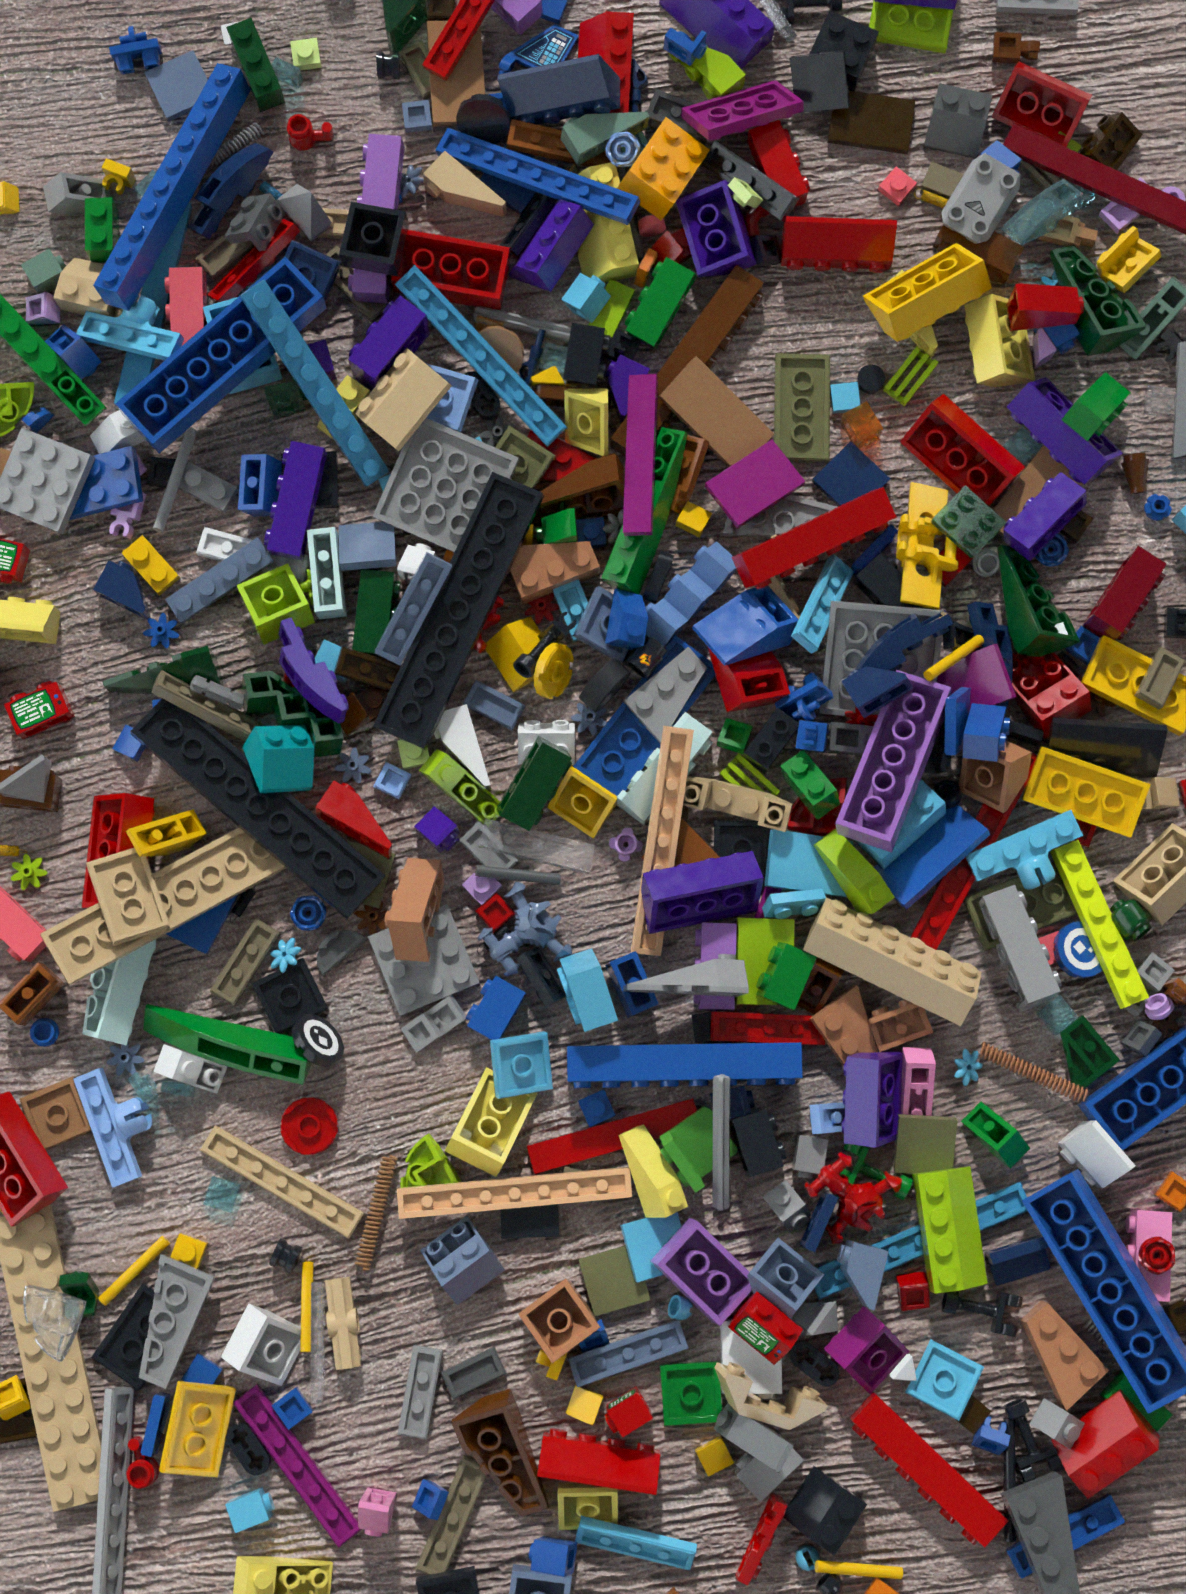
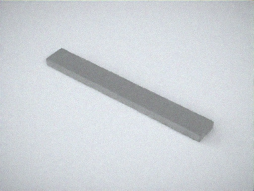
M134 1387L105 1388L92 1594H122L128 1495L126 1472L130 1462L128 1441L131 1439Z

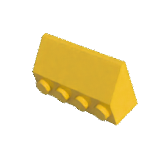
M955 243L863 295V298L884 333L899 342L909 338L921 328L934 324L942 316L957 311L965 303L978 299L983 293L992 289L984 260Z

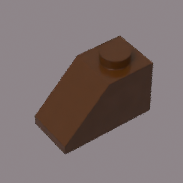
M817 957L797 1006L814 1015L819 1012L839 982L844 970Z

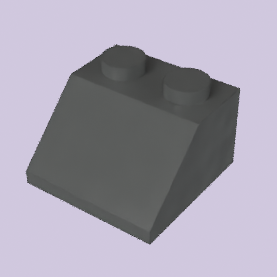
M939 83L933 102L924 148L973 159L977 158L993 95Z

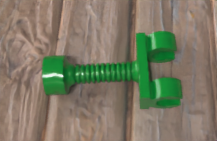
M845 1143L843 1149L858 1156L851 1172L845 1169L841 1172V1174L849 1178V1183H854L858 1173H862V1175L873 1180L875 1179V1181L878 1180V1182L886 1178L883 1171L881 1172V1170L873 1168V1166H868V1164L865 1165L864 1159L869 1148ZM901 1175L902 1187L899 1192L893 1190V1196L904 1201L911 1188L913 1179Z

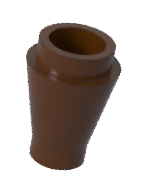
M1145 452L1124 455L1121 465L1130 488V494L1147 492L1149 459H1146Z

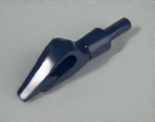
M632 58L633 66L629 103L632 105V112H638V107L641 104V89L648 84V77L635 59ZM638 73L642 75L643 81H638Z
M539 329L535 345L531 346L529 360L523 362L518 370L519 376L529 387H531V378L535 375L538 361L543 352L541 346L546 331ZM528 367V376L524 379L523 369Z

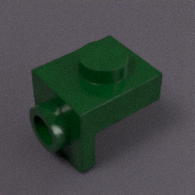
M75 1271L71 1274L60 1275L59 1287L66 1298L70 1300L66 1307L67 1317L94 1316L97 1309L99 1289L89 1272Z

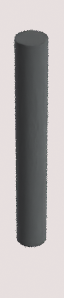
M476 865L475 876L554 885H560L561 874L482 865Z

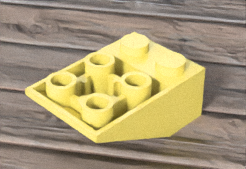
M237 1556L233 1594H330L333 1562L272 1556Z

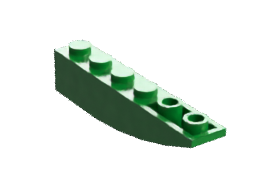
M0 294V337L60 401L87 426L107 409L106 406Z
M661 427L655 449L652 535L624 536L622 525L601 577L613 590L620 589L639 594L659 546L675 494L688 435L684 431Z
M151 1004L145 1006L143 1030L173 1046L204 1059L241 1071L301 1085L306 1080L312 1062L304 1057L303 1053L305 1051L301 1046L299 1048L296 1047L291 1036Z

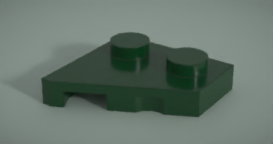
M1084 1015L1079 1016L1060 1031L1071 1084L1075 1083V1086L1079 1085L1086 1088L1120 1061Z

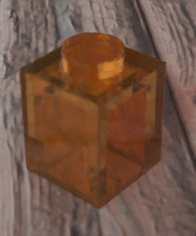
M867 401L844 413L840 421L850 441L859 449L862 447L868 449L876 445L880 441L879 438L884 430Z

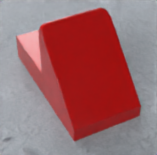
M683 227L673 234L667 230L650 248L658 252L656 262L652 266L653 269H655L659 261L663 263L666 257L678 264H682L692 257Z

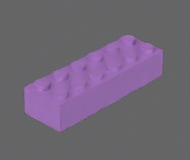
M908 673L905 674L914 689L881 708L835 823L838 835L891 853L944 721L945 699L951 695V687L927 681L924 678Z

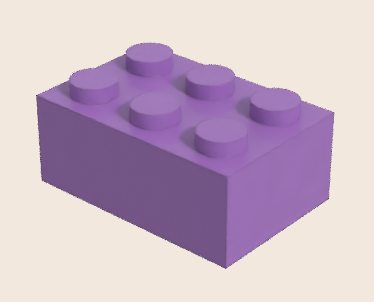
M691 1218L680 1227L650 1260L711 1322L719 1326L752 1291L747 1277L749 1271L697 1220Z

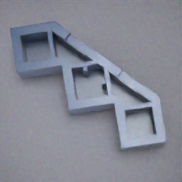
M717 541L708 548L704 545L694 556L696 562L692 568L682 576L677 574L669 582L667 587L670 590L665 597L655 605L651 602L646 606L648 615L646 635L656 639L664 647L669 644L672 638L682 631V627L705 607L711 596L717 590H720L737 569L731 558L733 555Z

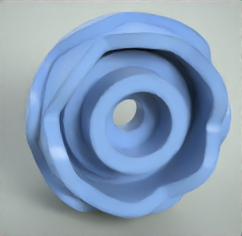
M617 132L608 140L605 148L606 155L611 163L617 167L631 166L640 154V144L633 134ZM621 147L626 148L625 152H621Z

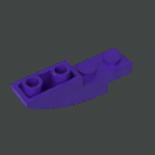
M292 617L282 620L278 635L284 647L281 648L279 662L286 675L312 706L338 724L344 722L349 706L345 695L340 694L337 689V679L334 672L328 670L325 661L315 663L312 651L307 650L304 645L303 632L299 626H295Z

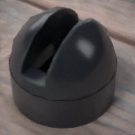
M825 1573L818 1581L816 1588L822 1594H840L842 1581L837 1574Z

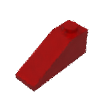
M333 781L315 807L316 816L322 822L389 859L392 855V843L361 797L356 793V790L346 783L340 784Z

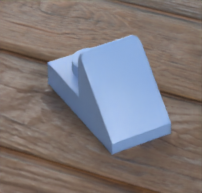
M843 1102L809 1105L812 1134L842 1132V1121L845 1118V1105Z

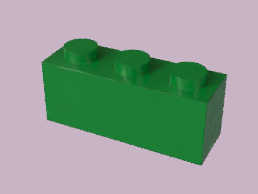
M668 257L665 258L663 263L659 261L652 273L654 280L650 287L645 286L638 298V301L641 302L636 312L632 310L629 313L624 324L627 326L625 331L628 335L641 340L642 343L657 350L697 278L695 272Z
M1105 372L1077 399L1061 420L1088 441L1094 434L1100 436L1115 418L1121 414L1128 405L1125 399L1131 392Z

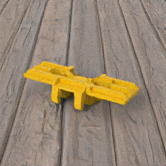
M910 483L908 513L900 517L898 524L896 558L902 562L901 567H903L900 602L938 610L940 606L942 570L951 572L958 569L956 548L957 534L961 529V522L946 517L948 490L920 483ZM946 531L945 556L939 555V550L933 548L935 535L942 536ZM916 565L925 566L929 572L928 576L918 574Z

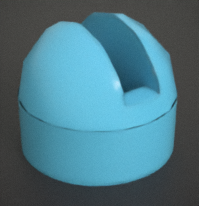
M674 1295L668 1304V1315L673 1319L685 1320L691 1316L692 1313L689 1311L690 1308H693V1305L686 1297Z
M803 1545L796 1551L795 1559L801 1569L811 1571L815 1569V1561L820 1560V1556L813 1546ZM808 1551L813 1561L811 1566H808L802 1553Z

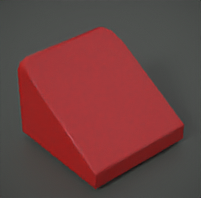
M925 1272L898 1274L896 1280L901 1311L930 1308L929 1283Z

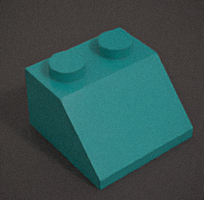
M255 726L242 748L260 793L311 791L313 788L314 745L306 726Z

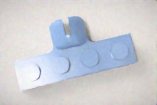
M103 1068L95 1069L74 1078V1083L112 1188L142 1177L130 1139L132 1136L146 1131L152 1126L151 1114L138 1117L136 1115L149 1109L147 1103L142 1098L136 1097L118 1104L114 1099Z

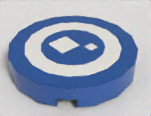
M1081 921L1072 922L1061 928L1055 936V951H1053L1059 967L1069 976L1075 978H1090L1101 972L1102 967Z

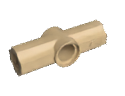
M351 1277L325 1280L328 1312L326 1313L329 1338H332L336 1370L359 1367L362 1365L358 1341L360 1325L357 1308H354Z

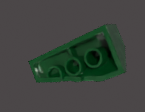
M208 646L171 656L173 662L170 663L154 662L148 664L147 671L142 673L140 670H132L102 681L103 686L109 692L153 694L151 692L155 680L162 670L189 685L196 675L207 679L206 682L208 683L213 681L222 686L224 684L217 657Z

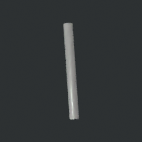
M188 428L185 431L153 526V530L157 532H164L197 431L193 428Z

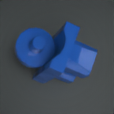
M134 26L128 27L129 35L119 37L121 45L109 47L110 55L122 75L135 72L133 59L143 58L145 69L150 70L160 65L159 55L163 54L157 38L148 40L146 32L136 33Z
M810 673L804 677L803 687L797 689L795 686H788L790 694L775 702L776 708H779L794 720L802 717L806 721L815 720L816 714L814 710L834 698L832 691L823 684L822 679L815 673Z

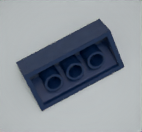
M599 54L498 74V83L506 108L510 112L511 119L536 125L543 123L556 124L560 120L573 117L580 118L585 114L609 113L610 110L620 109V77Z

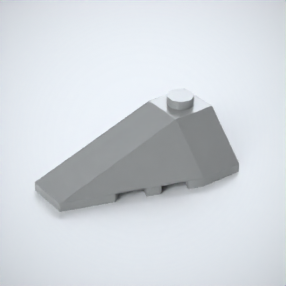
M718 954V959H712L623 986V992L738 997L748 994L749 987L744 960H736V955Z

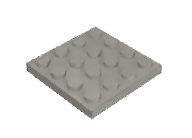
M426 418L403 446L372 517L451 552H455L491 473L494 472L512 479L520 459Z
M830 601L829 627L827 629L822 682L832 691L834 698L820 705L819 713L845 716L846 711L856 712V705L841 681L846 679L856 669L858 663L871 646L897 623L912 614H915L921 623L943 610ZM931 635L923 639V644L914 650L908 651L907 648L902 650L907 661L902 663L903 667L899 671L924 678V671L939 662L942 635L936 638ZM937 677L934 678L932 681L937 682ZM881 709L877 710L876 712H874V713H872V714H878V715H879Z

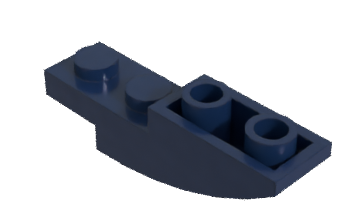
M254 143L226 160L208 178L194 197V199L201 203V206L188 225V228L210 239L212 234L217 231L219 223L227 210L231 208L236 195L246 198L248 193L253 190L262 170L267 167L273 151Z
M975 601L967 605L974 637L981 635L984 638V644L976 650L978 651L992 644H998L1012 683L1013 656L1008 626L998 625L993 604ZM1009 700L996 706H1005L1007 711Z
M944 610L921 623L915 614L910 615L883 634L865 653L855 670L868 666L896 672V670L903 667L902 663L907 661L902 650L906 648L908 651L914 650L923 644V639L931 635L936 638L949 631L948 626L953 624L949 614Z

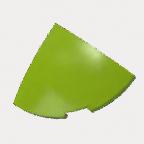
M34 382L0 384V437L15 429V425L22 416L27 415L34 396Z
M430 1133L422 1137L407 1155L405 1162L408 1163L405 1177L400 1179V1188L462 1182L451 1162Z

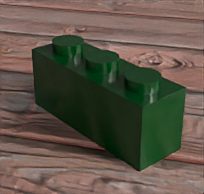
M252 18L227 26L226 29L260 112L284 104L285 100L281 86Z
M361 569L352 649L384 660L388 659L375 654V649L396 610L394 608V600L400 597L401 581H397L395 572Z
M538 736L497 806L499 815L528 831L531 830L533 825L536 826L543 816L544 811L542 809L547 800L551 801L557 792L558 786L556 785L561 776H565L568 769L572 766V757L568 751Z

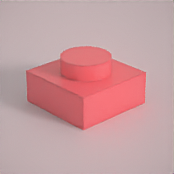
M896 166L879 185L878 191L899 207L914 190L917 182Z

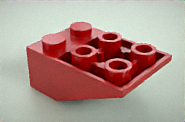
M708 647L727 713L775 704V702L790 694L783 668L772 651L724 666Z
M1018 652L1012 654V686L1016 695L1014 700L1033 727L1043 730L1044 739L1049 737L1052 718L1078 719L1091 711L1090 691L1054 652L1041 657L1021 655Z

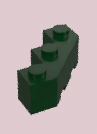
M273 671L243 674L241 694L244 695L243 704L246 715L274 712L277 726H306L314 745V757L340 754L344 739L340 723L338 724L317 710L301 695L295 686L291 687L283 682L281 677Z

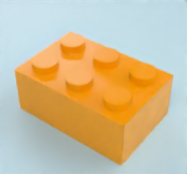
M665 117L617 189L639 196V205L661 221L674 205L710 149Z

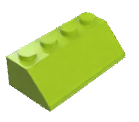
M971 1167L913 1173L929 1291L937 1294L966 1290L988 1284Z

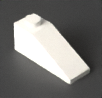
M467 704L445 710L434 732L435 738H441L443 745L482 786L490 790V781Z

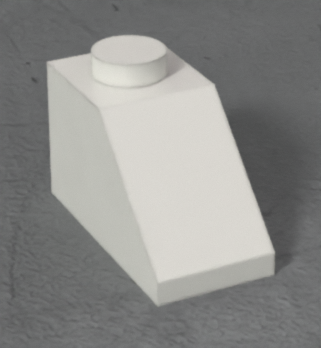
M120 410L110 414L90 435L99 454L128 446H135L145 441V438L122 415Z
M419 543L416 546H407L397 568L401 583L409 585L426 552L436 556L435 551H432L430 546Z

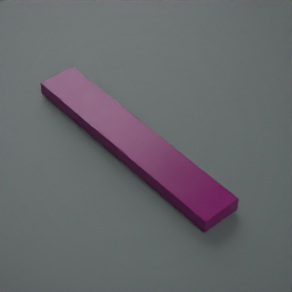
M657 374L629 375L623 512L624 536L652 535L658 394Z
M256 1384L233 1402L234 1406L338 1548L362 1530L358 1528V1520L292 1429L288 1430L271 1406L273 1403L259 1384Z

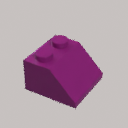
M865 1306L851 1317L844 1328L824 1348L869 1394L880 1385L905 1355L910 1352Z

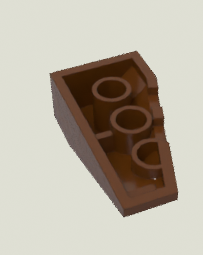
M616 453L589 461L540 491L544 494V498L532 522L533 526H542L541 518L569 508H575L576 520L602 515L604 519H608L609 513L617 517L619 511L624 509L625 468Z

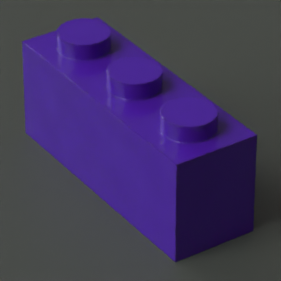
M1062 472L1054 479L1050 478L1044 484L1042 491L1035 498L1031 497L1016 517L1013 516L1006 522L1003 529L1005 543L1031 561L1087 504L1086 490Z

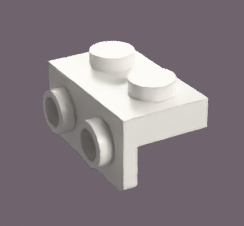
M527 720L524 723H519L518 765H522L538 736L568 751L572 757V765H575L574 723H569L566 720H555L552 723Z

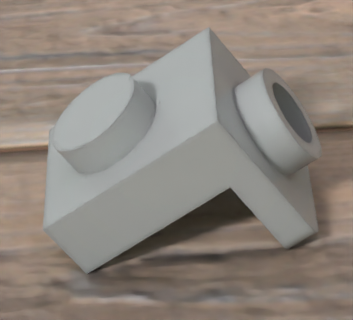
M786 1180L763 1197L789 1233L803 1227L812 1216L806 1204Z

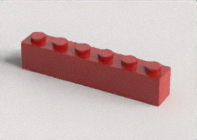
M881 487L731 558L744 587L755 586L756 590L771 584L770 578L778 574L780 578L796 572L794 567L801 563L806 567L819 561L818 555L824 552L829 556L842 550L841 544L850 541V544H854L865 539V532L873 530L874 533L888 528V521L897 517L884 487Z
M874 1392L849 1417L855 1423L851 1428L863 1440L867 1437L871 1438L877 1444L873 1450L885 1461L889 1458L898 1464L895 1471L907 1482L913 1479L918 1483L920 1487L917 1492L929 1503L935 1500L941 1505L942 1508L939 1513L951 1524L957 1521L964 1527L961 1534L973 1545L979 1542L985 1548L1006 1525L1008 1520Z

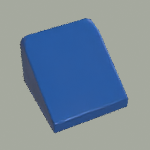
M125 725L112 749L138 762L146 747L130 734L133 727Z

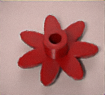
M551 593L545 596V598L543 596L528 602L532 607L525 611V615L531 616L536 614L535 623L537 625L542 621L543 615L550 622L554 621L550 611L559 610L558 604L551 603L554 594Z
M856 706V712H845V716L850 718L846 723L874 726L873 722L878 718V714H871L863 718Z

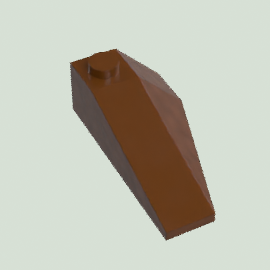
M511 1389L482 1397L452 1419L451 1424L461 1448L468 1456L471 1455L480 1465V1470L485 1476H490L499 1487V1492L521 1517L549 1508L541 1478L537 1476L538 1468L523 1419Z

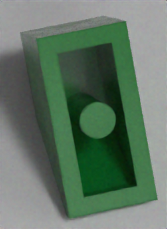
M569 508L541 518L542 527H536L537 544L577 542L575 508Z
M980 1102L961 1121L996 1158L1010 1169L1031 1149L1018 1130L983 1102Z

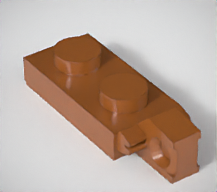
M687 435L681 470L670 508L672 512L680 514L686 504V500L689 501L693 494L709 445V441L706 439Z

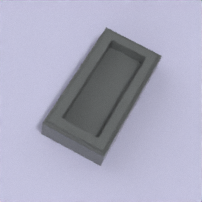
M495 1346L442 1371L441 1374L454 1400L507 1374Z

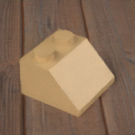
M74 257L61 271L53 298L59 308L80 315H85L86 311L115 317L116 307L105 304L93 286L105 264Z

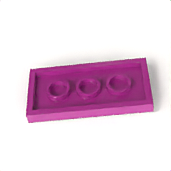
M774 80L681 108L682 119L707 140H718L727 134L741 133L750 127L767 125L770 121L780 118H790L793 114L803 112L804 101Z

